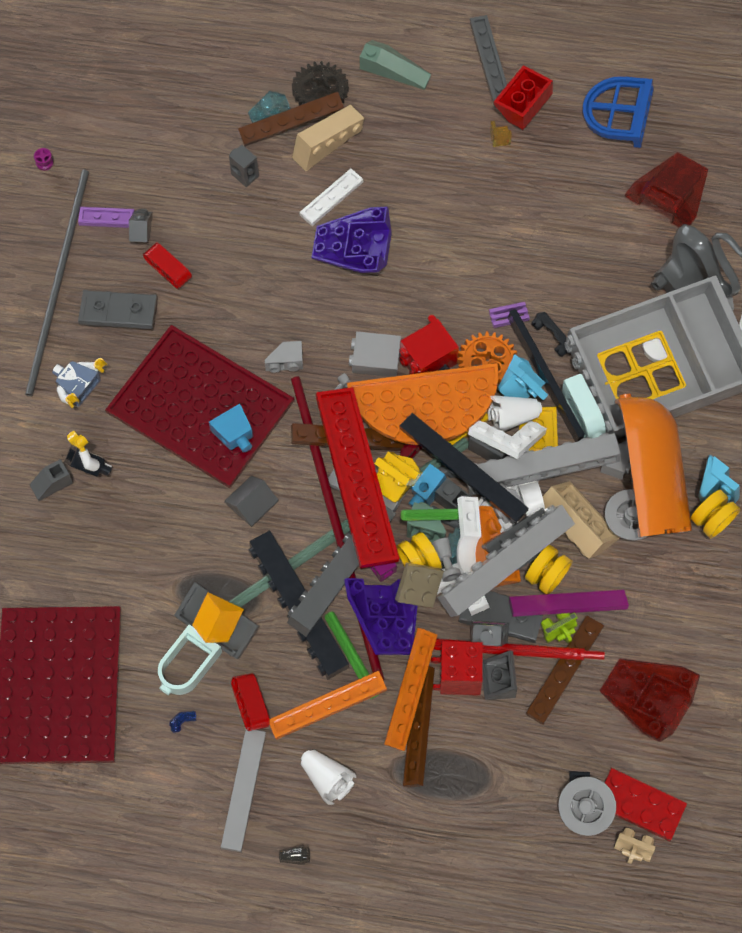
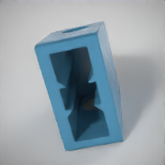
M240 404L209 422L211 432L228 449L232 450L239 446L242 452H247L252 448V444L249 442V439L253 437L252 428Z
M429 464L411 490L414 497L408 504L413 507L414 502H423L431 505L434 501L435 491L446 480L445 474Z

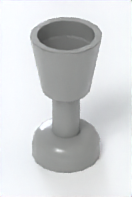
M441 538L432 542L431 544L445 567L442 576L443 581L456 580L461 575L459 568L452 566L449 538Z

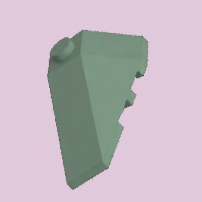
M374 40L365 44L359 57L361 70L423 90L426 89L431 78L430 73L389 45Z

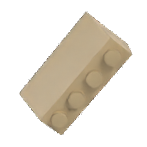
M570 481L551 486L544 494L545 509L551 505H563L575 523L565 533L568 539L579 547L580 552L588 557V559L598 556L619 540L620 537L609 529L606 520Z

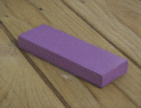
M80 207L78 224L79 226L129 228V219L134 213V209Z

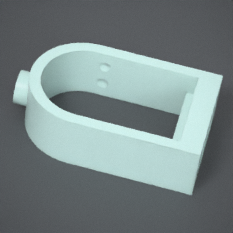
M582 374L565 379L562 393L585 433L584 438H596L601 434H605L606 427L603 416Z
M188 625L158 665V676L162 684L159 689L167 695L170 693L183 695L192 691L222 654L221 646L217 643H205L195 628ZM188 640L209 654L192 678L185 684L172 685L164 679V672L167 666Z

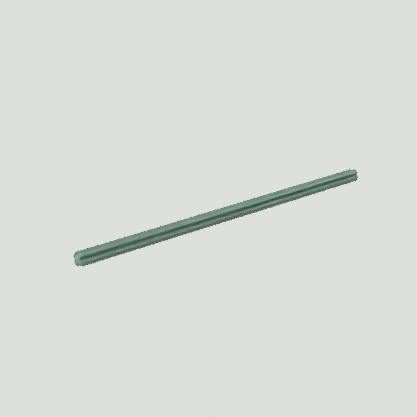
M462 438L453 446L460 452H463L468 448L469 442L466 438ZM433 458L420 467V470L424 472L429 464L438 469L443 464L436 458ZM346 519L341 523L344 535L350 531L348 520ZM333 529L288 560L293 570L336 541ZM263 577L229 602L242 607L269 588L267 583L269 581L268 577Z

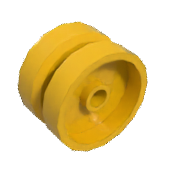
M721 489L714 492L700 504L690 518L697 526L704 525L703 532L710 539L721 533L741 510L734 502L727 503L728 496Z
M423 532L413 535L411 543L404 540L396 545L399 558L404 567L407 562L442 568L436 550Z
M550 544L541 551L525 575V580L532 585L540 582L539 590L545 594H551L569 571L573 562L566 555L558 557L559 550Z

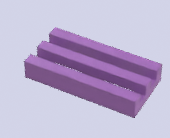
M525 302L489 309L493 328L511 325L508 319L496 320L508 318L509 311L516 309L519 315H524L520 316L523 322L529 321L530 317Z

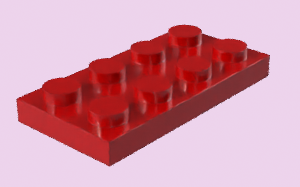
M611 768L605 784L612 790L616 800L615 816L671 842L687 803Z

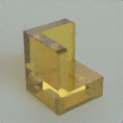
M491 121L490 136L493 147L511 145L512 133L511 130H508V126L496 127L495 121Z

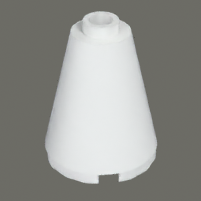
M494 395L490 396L493 402L487 411L488 420L493 421L494 426L492 427L504 432L538 418L540 413H542V406L537 399Z
M308 750L302 755L301 766L324 802L328 805L335 804L333 802L335 799L340 801L352 789L354 785L352 779L353 777L356 778V774L352 770L316 750Z

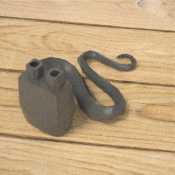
M684 224L676 230L672 255L654 274L656 278L651 285L657 291L664 288L669 293L716 275L725 295H738L741 288L739 279L727 260L719 239L726 241L741 258L742 247L737 244L732 236L720 232L712 236L711 244L709 239L695 227ZM719 263L731 284H728L724 280L720 271Z

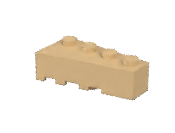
M349 105L297 134L292 158L305 171L309 170L355 134H358L363 128L364 117Z

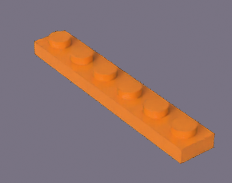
M417 628L384 744L401 751H405L437 639V634L422 628Z
M377 671L269 719V724L277 740L387 691L380 672Z

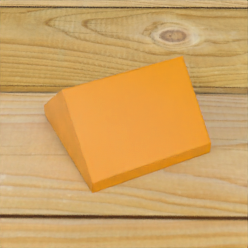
M208 592L192 626L205 643L228 642L244 609Z

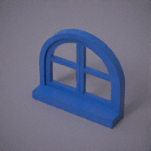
M612 77L596 84L587 93L583 102V115L587 126L601 137L633 141L634 147L641 148L654 91L653 79ZM616 87L612 104L594 102L601 93ZM620 87L639 88L636 106L617 104ZM592 109L611 111L607 127L595 120ZM615 111L634 113L630 130L611 129Z

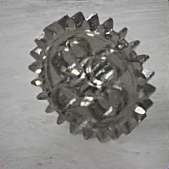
M314 61L313 66L307 64V69L301 67V73L296 72V77H293L292 95L295 98V102L298 101L299 106L335 92L339 93L343 104L345 103V98L348 97L349 86L346 74H342V69L336 70V65L330 67V62L323 65V61H321L320 65H317Z

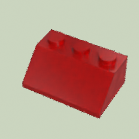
M523 65L494 100V105L509 123L524 130L553 94V80Z

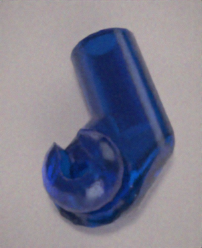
M196 711L177 713L169 722L171 732H180L181 725L184 722L196 721Z

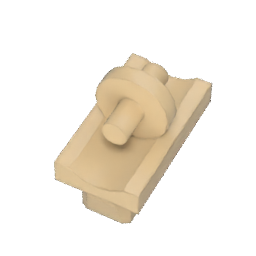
M625 828L619 834L614 849L622 851L621 854L628 856L627 863L632 864L633 859L640 862L642 860L650 862L655 850V846H653L654 838L646 835L640 841L634 838V830Z

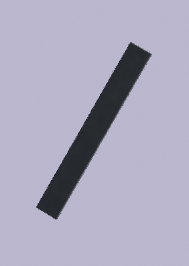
M516 309L509 311L508 320L539 377L545 382L544 386L574 441H580L584 438L585 433L519 313Z
M411 413L399 425V428L512 522L516 524L528 511L529 508L415 414Z

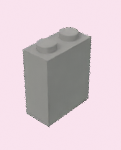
M356 331V338H352L351 349H354V353L349 357V366H352V373L385 377L397 376L401 336Z

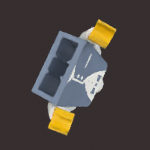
M98 358L95 362L76 363L72 361L66 368L57 364L52 373L58 377L56 379L57 393L61 402L68 404L71 408L74 407L73 403L80 407L101 381L97 371L103 373L104 369L102 367L108 364L102 358Z

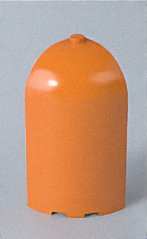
M631 394L619 395V398L615 400V404L620 405L624 419L639 529H637L638 537L665 534V530H667V534L692 531L679 432L673 415L664 405L653 399L631 397Z

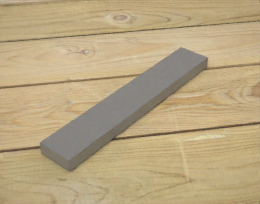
M245 731L221 849L242 853L266 732Z

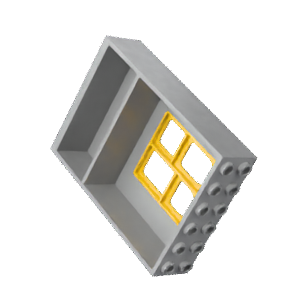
M716 275L570 328L564 343L566 351L571 353L573 357L572 364L574 369H578L579 373L582 374L601 411L606 433H615L616 439L626 436L621 407L619 404H615V400L619 398L617 396V388L625 381L644 376L652 392V395L647 398L664 405L674 418L742 393V330ZM659 338L666 351L667 358L644 367L638 366L631 350L632 347ZM624 352L631 371L617 376L610 374L605 369V360L612 354ZM666 366H672L680 384L666 391H660L652 372Z

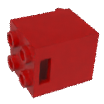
M434 315L428 316L430 324L400 340L399 360L404 367L409 369V374L438 371L445 364L450 368L458 364L459 346Z
M442 641L441 657L431 658V663L441 664L440 684H433V690H438L443 695H480L482 687L483 642Z

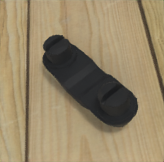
M546 312L537 313L536 318L532 321V325L537 330L545 326L551 332H554V336L560 343L555 348V351L560 357H563L567 353L564 345L567 336Z

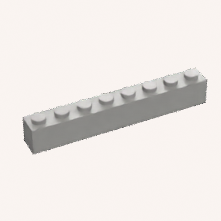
M605 433L596 438H583L574 443L565 442L556 447L547 446L538 451H526L518 459L508 455L503 459H490L486 463L475 464L501 486L507 488L620 462L621 453L615 433ZM467 484L468 492L471 496L478 494Z
M563 505L549 506L544 510L545 514L542 517H535L529 522L531 524L529 527H523L515 533L516 537L512 540L509 538L501 543L502 548L498 551H491L486 555L487 559L485 561H479L471 567V572L461 574L456 578L457 582L454 585L449 584L441 590L442 594L437 598L450 617L460 615L575 525Z

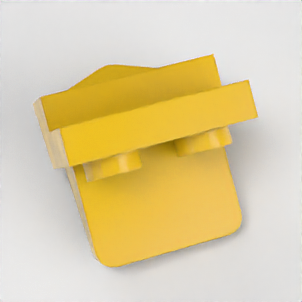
M388 451L384 458L378 457L374 463L379 467L377 477L382 495L392 502H398L409 488L415 485L423 473L414 459L397 455L394 452Z

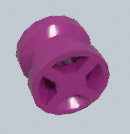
M40 148L35 151L34 160L37 168L42 171L51 169L54 161L50 150Z

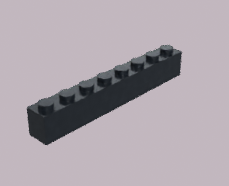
M269 530L249 541L250 548L248 551L253 559L256 558L258 560V568L261 574L268 577L269 581L267 583L271 591H276L279 596L277 598L279 605L282 609L286 608L289 613L294 605L298 607L301 603L299 598L305 589ZM322 617L307 637L299 631L297 632L301 642H306L309 647L307 652L312 660L315 658L319 664L316 667L322 677L325 675L327 680L349 668L348 661Z

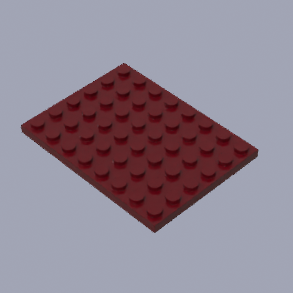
M170 325L105 411L226 487L231 488L293 404L294 397L173 325ZM238 404L242 406L253 433V437L249 439L252 448L247 452H242L239 446L232 450L228 449L211 432L209 426L211 420Z
M120 606L2 608L0 633V764L115 763L121 631Z

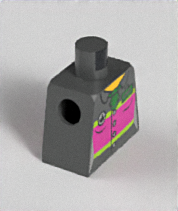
M471 620V642H483V645L503 646L508 643L509 623Z

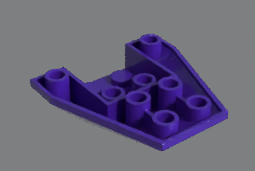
M370 207L318 225L311 258L360 273L379 272L387 265L392 235L388 207Z
M346 578L344 582L347 598L375 655H410L414 642L418 605L400 603L395 600L401 579H398L392 585H365L364 579Z

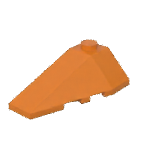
M479 506L481 538L476 546V563L487 559L486 555L488 552L482 548V545L501 533L502 527L492 506ZM519 570L513 572L495 587L521 582Z

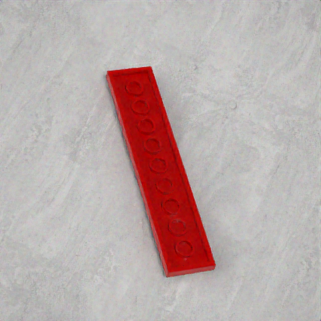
M354 388L316 392L315 397L360 568L399 562L400 558Z

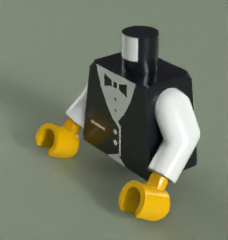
M75 431L67 435L71 447L64 461L66 464L98 477L99 473L106 476L110 474L112 465L104 463V458L84 448L88 444L84 436H78Z

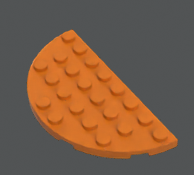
M498 364L347 383V388H354L362 419L381 435L401 443L419 445L399 428V425L413 413L446 441H449L469 431V428L481 420L489 410L493 402L490 396L496 394L498 385Z

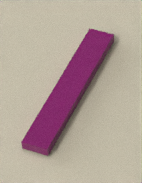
M624 590L509 597L513 617L626 610L629 607Z

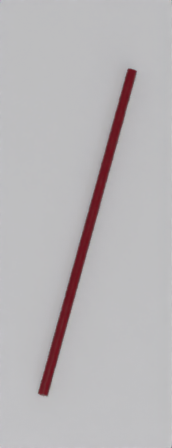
M299 376L293 377L291 382L303 424L313 425L301 379ZM309 445L337 547L342 548L345 544L342 542L345 536L319 446ZM355 572L350 578H356ZM358 620L372 673L379 671L384 681L379 657L375 655Z

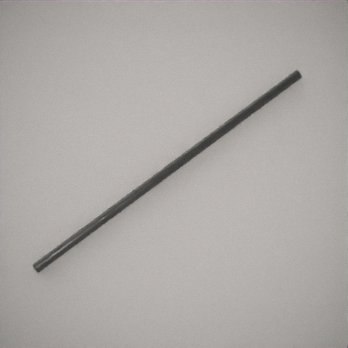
M82 170L25 392L26 396H33L89 174L87 170Z

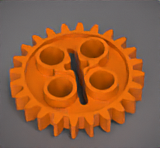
M486 331L485 336H482L479 332L478 338L471 335V341L466 339L465 345H461V351L458 354L459 358H457L458 368L497 363L498 383H500L514 354L517 355V350H513L514 344L508 345L509 339L502 340L503 335L497 338L496 332L492 336H489L488 331ZM481 348V349H484L485 351L479 352V351H477V349ZM495 353H502L503 355L497 356Z

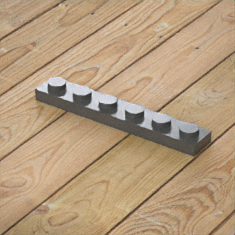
M484 15L470 18V25L494 105V100L507 86V82L488 17Z

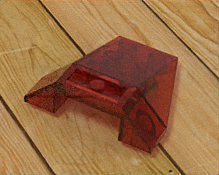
M677 152L636 180L626 192L625 197L639 205L645 199L672 214L671 223L678 227L684 224L691 226L697 217L708 168Z
M619 659L600 689V693L643 735L662 742L674 734L692 704L700 674L682 666Z

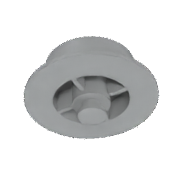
M634 489L622 490L614 494L607 502L605 508V520L609 529L618 537L626 540L635 541L648 537H638L637 529H639Z
M580 777L568 783L561 792L559 813L564 824L573 832L585 836L596 835L606 830L613 822L616 814V800L612 790L603 781L594 777Z

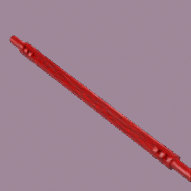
M436 639L435 646H434V649H433V650H441L442 641H451V642H471V641ZM508 643L503 646L483 645V653L502 654L511 650L513 655L573 660H584V658L604 660L605 652L586 651L585 648Z

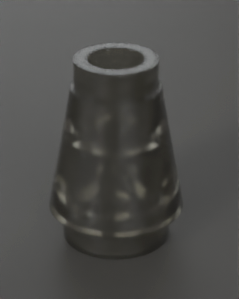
M302 844L279 850L280 863L297 865L310 863L309 846Z

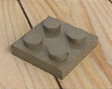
M406 562L395 600L400 603L433 608L444 571L441 568Z

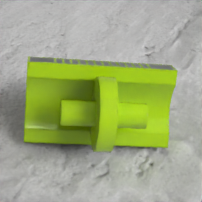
M575 613L556 614L559 620L557 623L554 624L550 618L541 622L544 639L547 643L555 639L558 642L564 639L567 643L572 642L571 635L576 633L574 628L577 627L576 619L578 617Z

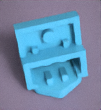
M514 354L498 386V390L504 396L529 398L532 395L534 398L538 396L544 400L548 396L541 388L545 382L533 371L529 361Z
M709 455L698 494L700 503L702 504L710 495L720 489L728 496V502L736 503L740 496V485L729 477L728 466L715 456Z

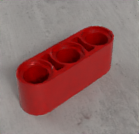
M155 243L143 253L147 263L176 289L181 288L192 278L190 271L159 243Z
M250 673L232 677V690L246 730L253 731L269 727V715L255 675Z

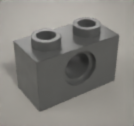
M243 145L233 149L229 155L231 175L247 187L259 177L257 157Z

